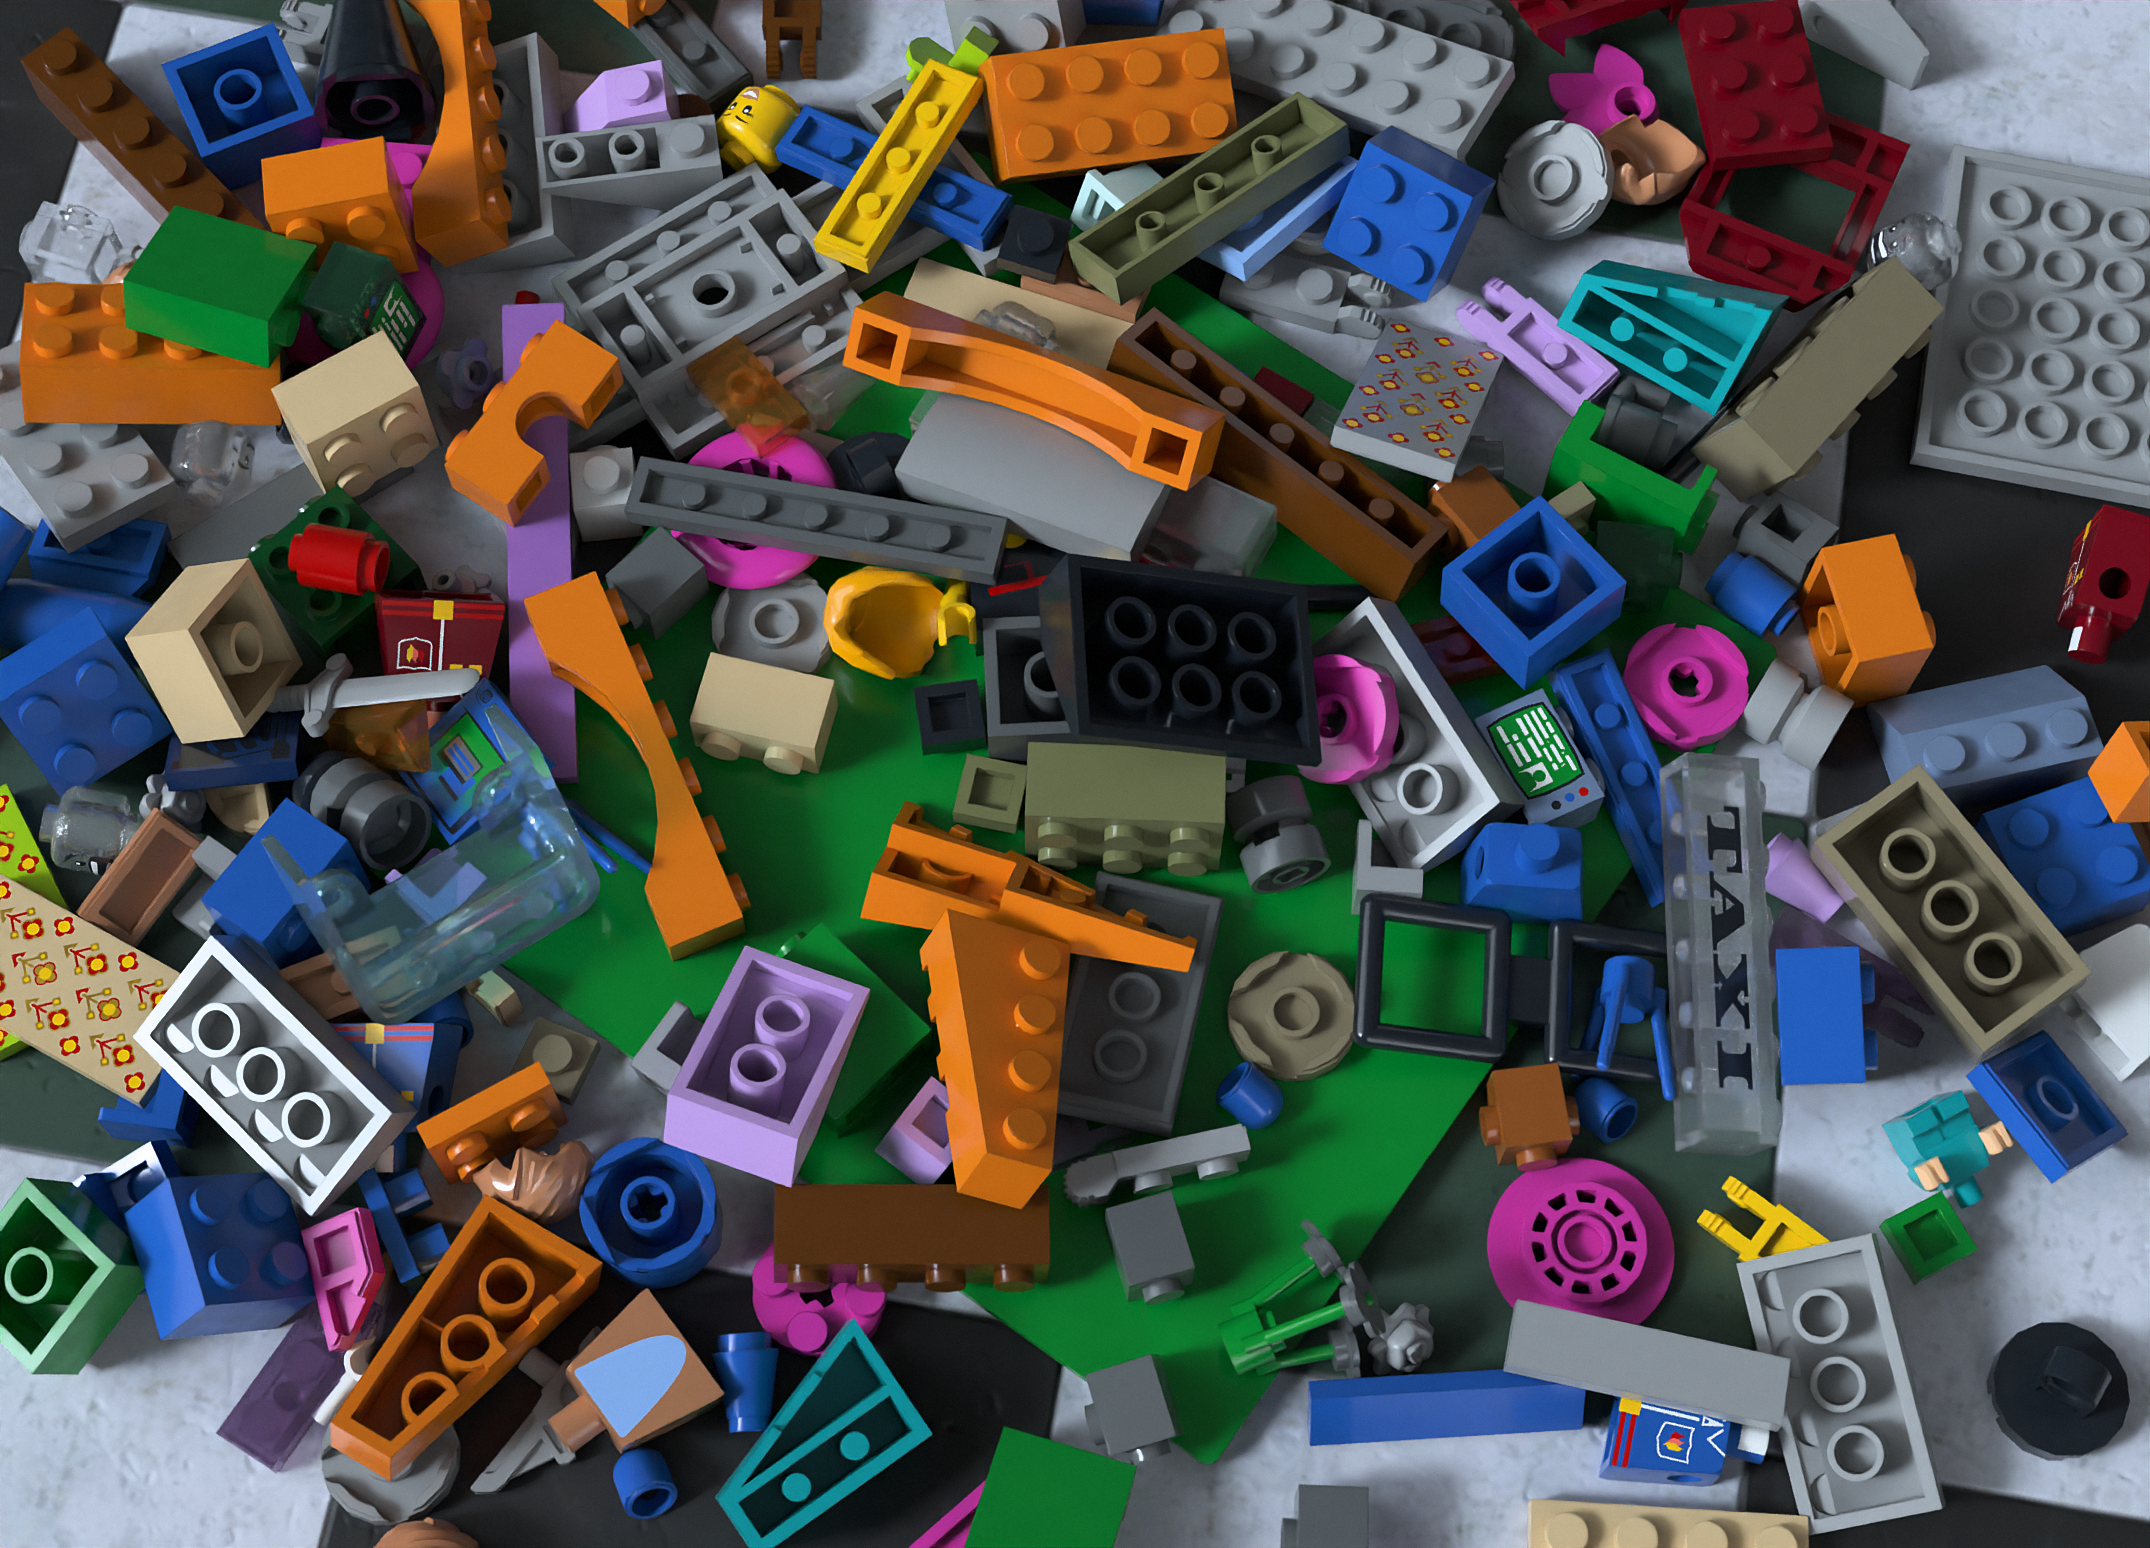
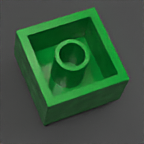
M25 1178L0 1211V1343L31 1374L78 1375L145 1288L132 1240L72 1182Z

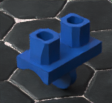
M417 1167L396 1172L384 1178H381L376 1169L372 1168L365 1171L357 1179V1182L369 1209H371L372 1217L377 1226L375 1230L381 1255L388 1252L402 1286L407 1287L411 1298L414 1299L452 1243L441 1222L408 1237L401 1220L434 1205L426 1183Z

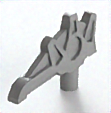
M598 1326L593 1328L579 1345V1352L571 1360L564 1361L562 1365H559L536 1346L523 1358L518 1368L543 1387L541 1390L542 1396L531 1414L470 1487L475 1494H496L511 1479L531 1471L552 1459H555L560 1466L568 1465L576 1459L575 1452L571 1454L565 1448L551 1428L548 1419L579 1397L565 1377L566 1368L602 1332Z

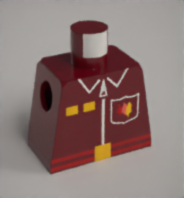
M2104 504L2075 538L2056 617L2057 625L2073 630L2068 649V655L2071 658L2089 664H2104L2111 641H2118L2137 621L2150 581L2149 516Z
M382 588L380 592L374 591L383 676L473 668L480 673L477 684L484 677L489 679L505 613V603L496 593ZM467 693L455 696L407 700L414 701L412 733L423 736L452 708L453 702H459Z

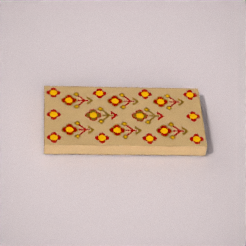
M0 874V1029L140 1108L145 1109L157 1092L163 1067L133 1036L181 973Z

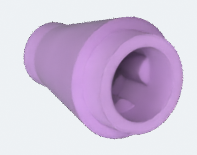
M1780 832L1755 858L1748 868V872L1758 879L1756 887L1811 915L1819 923L1824 924L1844 903V899L1810 859L1811 853L1799 837L1792 841L1784 833Z

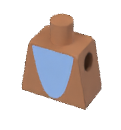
M646 1288L566 1368L565 1377L579 1397L549 1418L548 1422L559 1440L571 1454L602 1431L605 1432L616 1449L621 1454H624L712 1410L721 1403L725 1393L649 1289Z

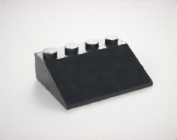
M1067 553L1038 587L1041 646L1073 740L1317 767L1322 763L1306 585Z

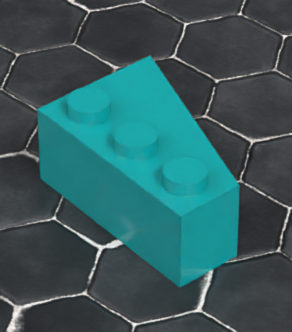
M1602 260L1583 273L1556 326L1715 416L1735 396L1790 296Z
M855 1318L846 1321L715 1497L748 1548H774L933 1435Z

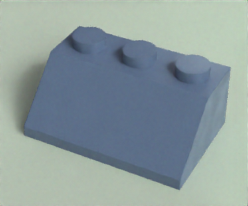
M2047 665L1867 703L1865 707L1891 784L1920 763L1958 810L2051 790L2088 777V770L2104 749L2085 696Z

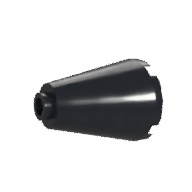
M334 0L313 96L314 115L320 128L329 134L328 126L335 130L343 132L344 139L364 140L383 136L385 142L402 143L412 138V128L424 120L426 128L433 121L436 105L434 91L398 0Z

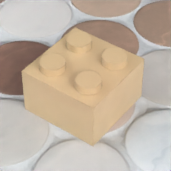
M384 330L369 336L271 388L294 445L324 494L338 484L350 497L358 496L366 492L376 480L401 467L407 468L418 464L425 459L430 451L440 446L420 386Z
M249 558L186 567L125 636V640L135 660L142 669L182 744L245 737L274 701L276 690L279 687L286 686L303 664Z

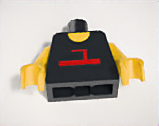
M1009 532L995 586L948 578L943 591L944 596L940 600V609L937 612L939 645L947 646V639L949 637L964 635L969 638V644H974L976 657L984 655L982 618L1040 616L1038 587L1067 552Z

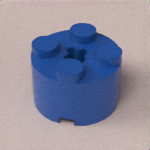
M640 1137L616 1145L596 1161L589 1173L590 1177L585 1185L583 1195L581 1194L579 1212L584 1232L597 1258L603 1262L604 1268L618 1280L635 1290L673 1287L698 1274L721 1247L723 1230L721 1203L711 1174L700 1157L692 1152L663 1143L659 1138ZM655 1205L656 1209L661 1212L662 1217L649 1223L645 1218L643 1209L647 1206Z

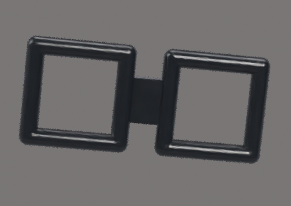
M1369 893L1362 898L1359 911L1353 1039L1359 1046L1497 1064L1507 1054L1508 1025L1544 1030V1064L1558 1063L1560 1073L1661 1085L1657 1058L1612 1053L1610 1067L1605 1071H1601L1596 1066L1599 1051L1570 1047L1575 946L1671 959L1669 1042L1675 1087L1685 1088L1693 1083L1695 1079L1698 944L1694 938L1681 934L1561 918L1554 920L1550 924L1548 929L1547 959L1511 955L1512 919L1505 911L1378 893ZM1385 921L1485 934L1481 1036L1380 1023Z

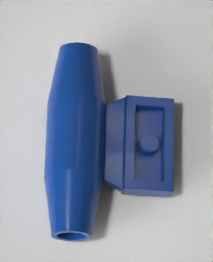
M41 518L27 554L32 578H9L0 594V647L16 652L88 606H91L133 667L141 669L125 640V636L154 605L139 599V597L148 588H154L168 550L166 543L172 540L168 523L136 518L68 554Z

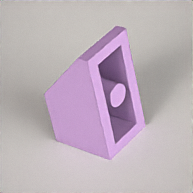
M662 60L603 71L563 114L565 134L681 119L678 94Z

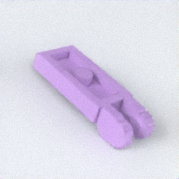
M1490 277L1482 284L1480 292L1486 303L1506 319L1503 323L1486 309H1482L1480 304L1478 305L1470 299L1468 301L1465 300L1455 310L1457 313L1455 316H1457L1458 321L1466 331H1469L1479 342L1488 343L1487 347L1491 350L1504 354L1503 360L1573 418L1584 399L1596 404L1619 380L1620 372L1618 368L1586 342L1556 326L1559 321L1534 299L1531 297L1526 299L1500 278Z

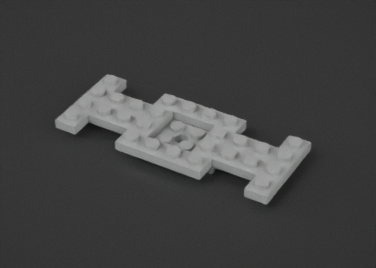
M906 75L855 103L858 118L869 132L880 136L913 85L906 79ZM955 137L939 163L995 187ZM754 161L550 279L555 294L561 302H564L566 309L576 321V324L571 326V328L618 357L624 381L588 430L569 419L570 453L586 452L594 446L603 445L646 419L677 462L751 419L756 414L761 413L842 365L854 309L857 305L863 303L857 294L952 238L905 217L869 274L815 251L813 240L845 190L822 180L795 197L790 198L783 188L777 191ZM1014 209L1011 210L984 252L956 240L986 278L1001 270V268H997V256ZM718 287L728 291L726 298L717 304L706 305L697 301L699 295L709 288ZM795 316V318H793L792 320H790V321H788L787 323L781 325L782 323L786 322L787 320H789V319H791L792 317ZM781 325L780 327L776 328L775 330L771 331L770 333L764 335L765 333L769 332L770 330L774 329L775 327ZM764 335L763 337L759 338L758 340L754 341L753 343L747 345L748 343L752 342L753 340L757 339L758 337ZM445 340L432 347L425 358L410 372L420 386L438 441L447 452L449 445L457 434L464 429L470 431L484 414L483 405L487 396L482 395L474 399L469 409H457L451 404L449 397L440 390L435 376L436 365L444 351L452 350ZM742 348L741 350L737 351L736 353L732 354L731 356L725 358L726 356L730 355L731 353L735 352L736 350ZM725 358L724 360L720 361L719 363L715 364L714 366L708 368L709 366L713 365L714 363L718 362L719 360ZM502 366L494 371L499 378V382L503 380ZM708 368L707 370H705V371H703L702 373L698 374L697 376L693 377V376L696 375L697 373H699V372H701L702 370ZM487 511L507 540L506 522Z

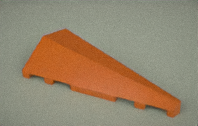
M905 801L892 824L887 847L872 871L860 916L863 919L933 930L948 908L1070 944V953L1182 972H1188L1198 942L1197 939L1189 935L1181 939L1147 928L1148 916L1133 908L1122 917L1096 904L1095 890L1015 851L1010 850L1007 853H1002L972 843L973 831L959 824L953 826L950 832L940 829L922 820L923 807L909 801Z

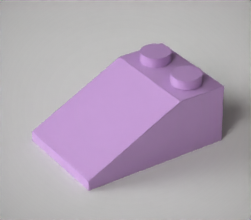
M745 945L668 1092L663 1143L791 1188L816 1137L869 999L870 989Z

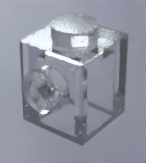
M43 201L34 220L29 221L24 226L20 236L18 251L35 282L102 284L104 278L109 276L118 267L121 260L117 257L120 249H123V246L109 219L98 217L93 211L80 205L69 204L67 207Z

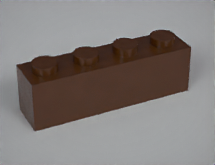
M775 1184L774 1283H787L788 1289L807 1293L824 1291L829 1288V1283H856V1288L865 1292L892 1291L897 1289L898 1283H925V1288L934 1292L961 1291L966 1288V1283H993L994 1289L1002 1292L1029 1291L1034 1288V1283H1046L1050 1267L1049 1185H1040L1022 1209H1017L958 1193L956 1184H793L791 1188Z

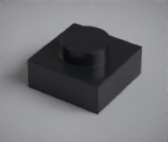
M1015 204L997 256V268L1055 285L1073 231V221Z
M977 679L913 688L923 756L986 747V735Z

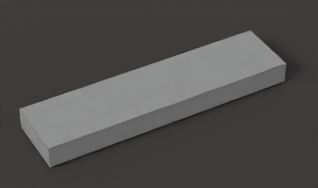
M1517 1299L1513 1309L1503 1371L1777 1432L1783 1423L1791 1359Z

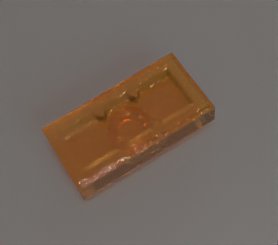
M737 335L686 369L692 384L760 459L810 425L807 412Z

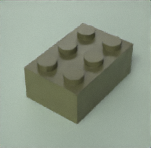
M1028 742L1025 799V857L1057 872L1072 870L1077 865L1103 866L1106 871L1116 874L1136 873L1142 867L1168 868L1170 873L1186 877L1199 876L1206 873L1207 870H1219L1225 826L1226 757L1123 745Z

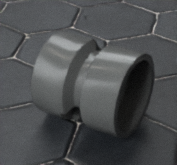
M350 758L331 766L319 778L312 792L310 803L311 815L348 839L356 856L372 868L388 871L406 865L422 851L430 836L432 817L429 806L420 796L403 784L396 782L389 774L368 760Z
M1282 775L1262 779L1237 790L1225 800V816L1233 839L1238 844L1246 845L1242 849L1240 859L1250 888L1254 893L1272 894L1291 890L1318 878L1328 870L1331 861L1321 833L1317 826L1307 824L1313 816V811L1299 777Z

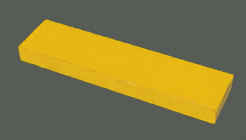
M929 58L813 241L817 253L869 274L983 94L984 89L981 78Z

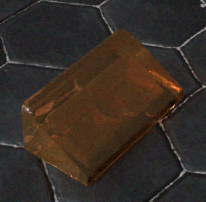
M425 699L340 707L328 721L329 729L322 735L331 750H344L356 753L379 768L426 773L431 768Z

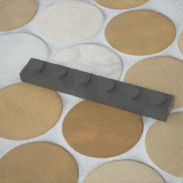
M644 456L640 457L624 509L629 523L657 528L661 526L668 530L993 586L996 585L1009 534L1008 518Z

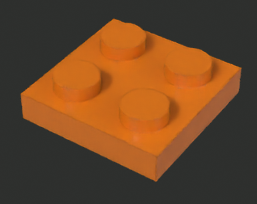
M538 1061L417 1125L416 1128L434 1161L451 1186L460 1180L463 1183L474 1182L472 1175L476 1171L482 1170L495 1158L499 1160L521 1147L534 1150L547 1144L559 1133L558 1128L569 1121L550 1080Z

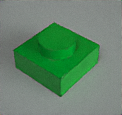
M1942 1191L1884 1220L1879 1226L1914 1285L1970 1257L1978 1250Z

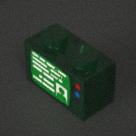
M337 241L333 242L301 303L317 326V334L329 343L335 354L384 330L405 363L427 321L423 311L388 257Z

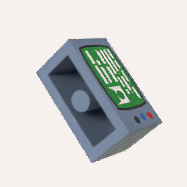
M1542 688L1474 719L1473 725L1525 804L1509 817L1512 823L1527 825L1544 823L1553 827L1578 828L1596 819L1605 797V783L1602 774L1593 760L1590 758L1583 759L1573 742L1574 730L1568 715L1561 706H1552Z

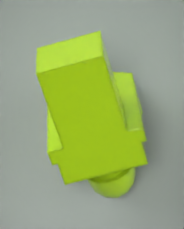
M973 26L953 55L929 37H917L910 42L906 50L905 57L911 68L906 79L914 83L929 58L977 77L979 74L978 66L990 57L999 41Z

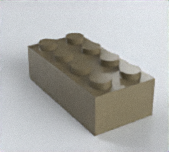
M1892 256L1836 291L1690 451L1705 467L1709 464L1719 469L1716 478L1740 503L1760 492L1769 497L1776 490H1779L1790 478L1795 482L1800 481L1822 460L1823 455L1818 451V448L1828 437L1832 441L1838 439L1860 418L1861 415L1855 409L1856 406L1865 397L1869 400L1875 398L1894 381L1898 375L1892 369L1895 363L1902 356L1905 359L1911 358L1931 340L1934 333L1930 330L1929 326L1945 308L1895 256Z
M1920 763L1813 841L1810 859L1976 1064L2081 988L2092 974L2090 968Z

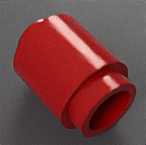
M309 523L303 534L296 533L294 535L288 555L290 571L297 572V579L301 586L363 596L367 590L375 592L382 590L387 578L390 561L388 542L375 540L372 532L317 523Z

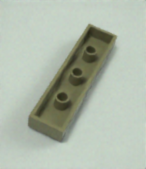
M1296 92L1069 241L1068 246L1073 271L1118 305H1124L1350 154L1348 124L1300 92Z

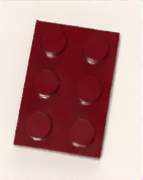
M1772 0L1682 9L1678 20V27L1711 171L1828 160L1833 149V143L1798 0Z

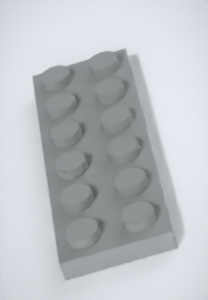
M1179 0L1155 34V36L1224 28L1233 88L1276 103H1281L1296 92H1300L1347 123L1348 128L1376 136L1393 125L1460 162L1465 158L1515 79L1514 64L1511 61L1327 0Z

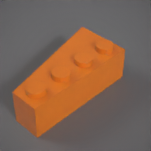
M947 908L919 951L922 970L928 971L931 985V994L927 998L931 1023H937L941 1052L936 1058L939 1080L946 1081L950 1107L946 1111L945 1116L957 1192L1022 1209L1052 1171L1071 945Z
M485 1194L331 1420V1446L389 1481L394 1479L517 1365L533 1347L544 1340L598 1289L603 1262Z

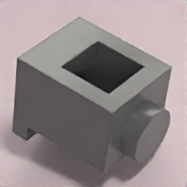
M1776 490L1760 508L1751 505L1746 509L1738 520L1732 536L1738 539L1735 551L1745 558L1753 555L1798 588L1800 593L1821 548L1834 545L1840 527Z

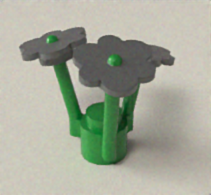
M1304 1219L1300 1224L1309 1239L1303 1242L1301 1247L1307 1256L1252 1297L1231 1305L1230 1309L1234 1318L1218 1324L1222 1339L1238 1375L1256 1369L1260 1377L1279 1368L1332 1359L1335 1371L1346 1370L1348 1379L1361 1378L1359 1344L1357 1343L1352 1325L1359 1326L1363 1324L1370 1338L1378 1337L1386 1332L1385 1321L1378 1307L1379 1302L1376 1291L1372 1284L1368 1282L1361 1265L1354 1261L1349 1263L1348 1269H1346L1336 1252L1335 1245L1329 1243L1322 1236L1312 1221ZM1315 1269L1324 1278L1334 1272L1343 1283H1346L1339 1290L1340 1302L1278 1325L1272 1310L1262 1314L1258 1313L1260 1309ZM1337 1320L1338 1329L1328 1331L1329 1344L1277 1353L1287 1349L1285 1339Z

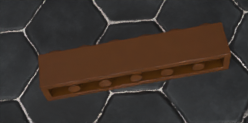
M66 26L20 59L39 100L160 225L173 207L178 205L268 231L69 26Z
M1155 307L1116 339L1106 370L1227 413L1211 471L1380 599L1393 601L1397 604L1427 574L1450 529L1350 453L1330 445V438Z

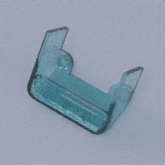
M496 704L488 707L484 712L508 762L485 775L474 790L472 807L482 829L371 895H368L363 884L353 873L344 869L325 870L309 878L273 834L261 840L265 851L306 925L357 1003L369 1018L378 1024L392 1026L408 1021L577 918L592 906L598 896L600 888L599 875L538 745Z

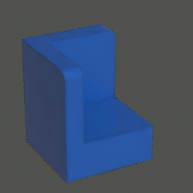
M162 1068L157 1092L145 1109L119 1096L116 1109L101 1107L97 1121L115 1139L146 1143L166 1140L170 1146L191 1148L201 1105Z

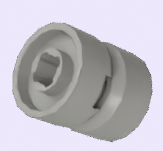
M1775 658L1753 693L1735 728L1764 745L1775 740L1782 742V754L1814 772L1855 701L1825 684L1815 689L1809 688L1807 674Z

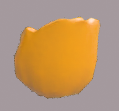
M866 566L839 578L829 590L823 617V625L832 651L852 666L884 679L893 680L895 677L907 679L919 676L925 664L934 654L933 645L938 638L937 612L940 609V600L944 596L943 592L935 585L931 577L911 571H899L885 567Z

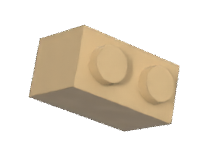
M711 652L689 720L695 746L701 747L705 753L722 760H736L739 756L760 760L768 768L783 774L795 775L799 774L801 770L818 774L838 708L835 680Z

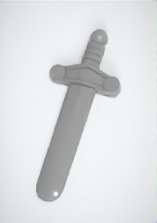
M338 653L327 660V668L309 684L279 687L276 690L274 701L266 711L277 713L279 711L305 710V715L301 721L302 725L311 737H319L329 729L328 721L340 707L460 695L467 693L475 687L479 681L480 673L473 668L348 679L353 672V666L345 654Z

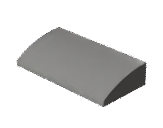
M536 32L493 46L497 61L496 69L492 70L493 89L497 94L502 110L501 119L497 120L498 138L507 160V167L502 171L503 188L512 209V219L507 222L509 247L447 267L452 273H489L517 270L553 263L576 256L571 197L543 194L541 191L535 138L565 134L558 55ZM442 63L432 66L437 134L444 105V70Z
M942 392L925 415L895 468L900 494L933 506L1008 518L1010 533L1067 553L1139 562L1173 486L1127 470L1103 450L1061 427L998 404Z
M1373 597L1366 598L1312 646L1313 659L1330 654L1359 658L1367 661L1377 670L1388 673L1395 683V695L1399 709V726L1393 745L1392 761L1383 771L1371 773L1363 780L1347 785L1367 818L1372 820V826L1398 868L1423 869L1424 874L1467 848L1486 824L1502 823L1525 805L1395 602ZM1338 703L1337 713L1328 715L1327 727L1335 728L1337 735L1342 732L1346 724V712L1343 711L1341 703Z
M210 935L133 1036L310 1216H318L339 1198L381 1156L418 1112L239 935Z
M1876 1233L1736 1263L1758 1352L1791 1359L1783 1423L1778 1433L1799 1516H1808L1809 1535L1943 1509L1946 1506V1501Z

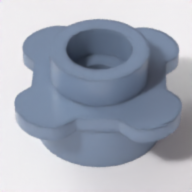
M479 338L467 339L464 347L461 349L444 351L436 365L435 376L438 387L449 397L451 404L457 409H469L474 399L482 395L488 396L493 387L499 383L497 374L493 372L491 363L486 358L488 352L487 345Z

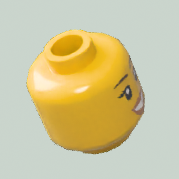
M766 85L763 88L757 86L745 88L716 122L717 137L722 146L720 150L722 159L735 171L741 170L754 161L764 174H772L779 169L783 162L778 161L775 148L801 112L798 104L786 92L773 85Z

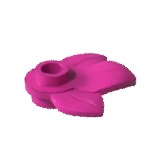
M1602 44L1599 48L1593 74L1553 73L1549 77L1548 84L1553 101L1566 113L1561 121L1579 124L1597 136L1605 128L1612 127L1616 122H1620L1628 117L1621 113L1624 111L1636 114L1645 126L1653 124L1659 116L1658 103L1652 91L1643 85L1642 67L1625 52L1611 45Z

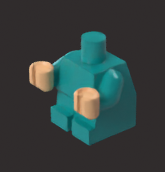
M1962 1090L1935 1095L1882 1124V1127L1900 1160L1908 1168L1907 1175L1911 1181L1922 1190L1929 1192L1950 1188L1958 1205L1963 1209L1979 1202L1985 1197L1973 1175L1990 1166L1989 1157L2001 1153L2005 1147L2013 1146L2014 1141L2002 1121L1978 1128L1968 1110L1970 1105Z

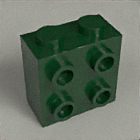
M338 484L325 495H318L307 501L301 507L295 519L276 534H270L261 538L251 548L246 557L252 562L280 618L325 664L331 656L338 653L345 654L349 659L378 635L374 591L367 590L363 596L306 587L299 584L297 572L290 571L288 555L294 535L296 533L303 534L309 523L372 532L375 540L387 541L390 549L389 569L383 588L428 590L419 565Z

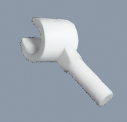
M376 1336L354 1343L352 1348L346 1351L344 1355L346 1372L340 1378L338 1385L312 1415L321 1425L326 1426L369 1365L365 1359V1352L367 1347L375 1341Z

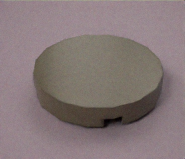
M1290 951L1273 952L1251 963L1235 981L1226 1012L1229 1038L1241 1059L1245 1062H1252L1268 1077L1284 1082L1313 1080L1334 1069L1351 1048L1355 993L1345 975L1323 957L1307 953V956L1290 954Z

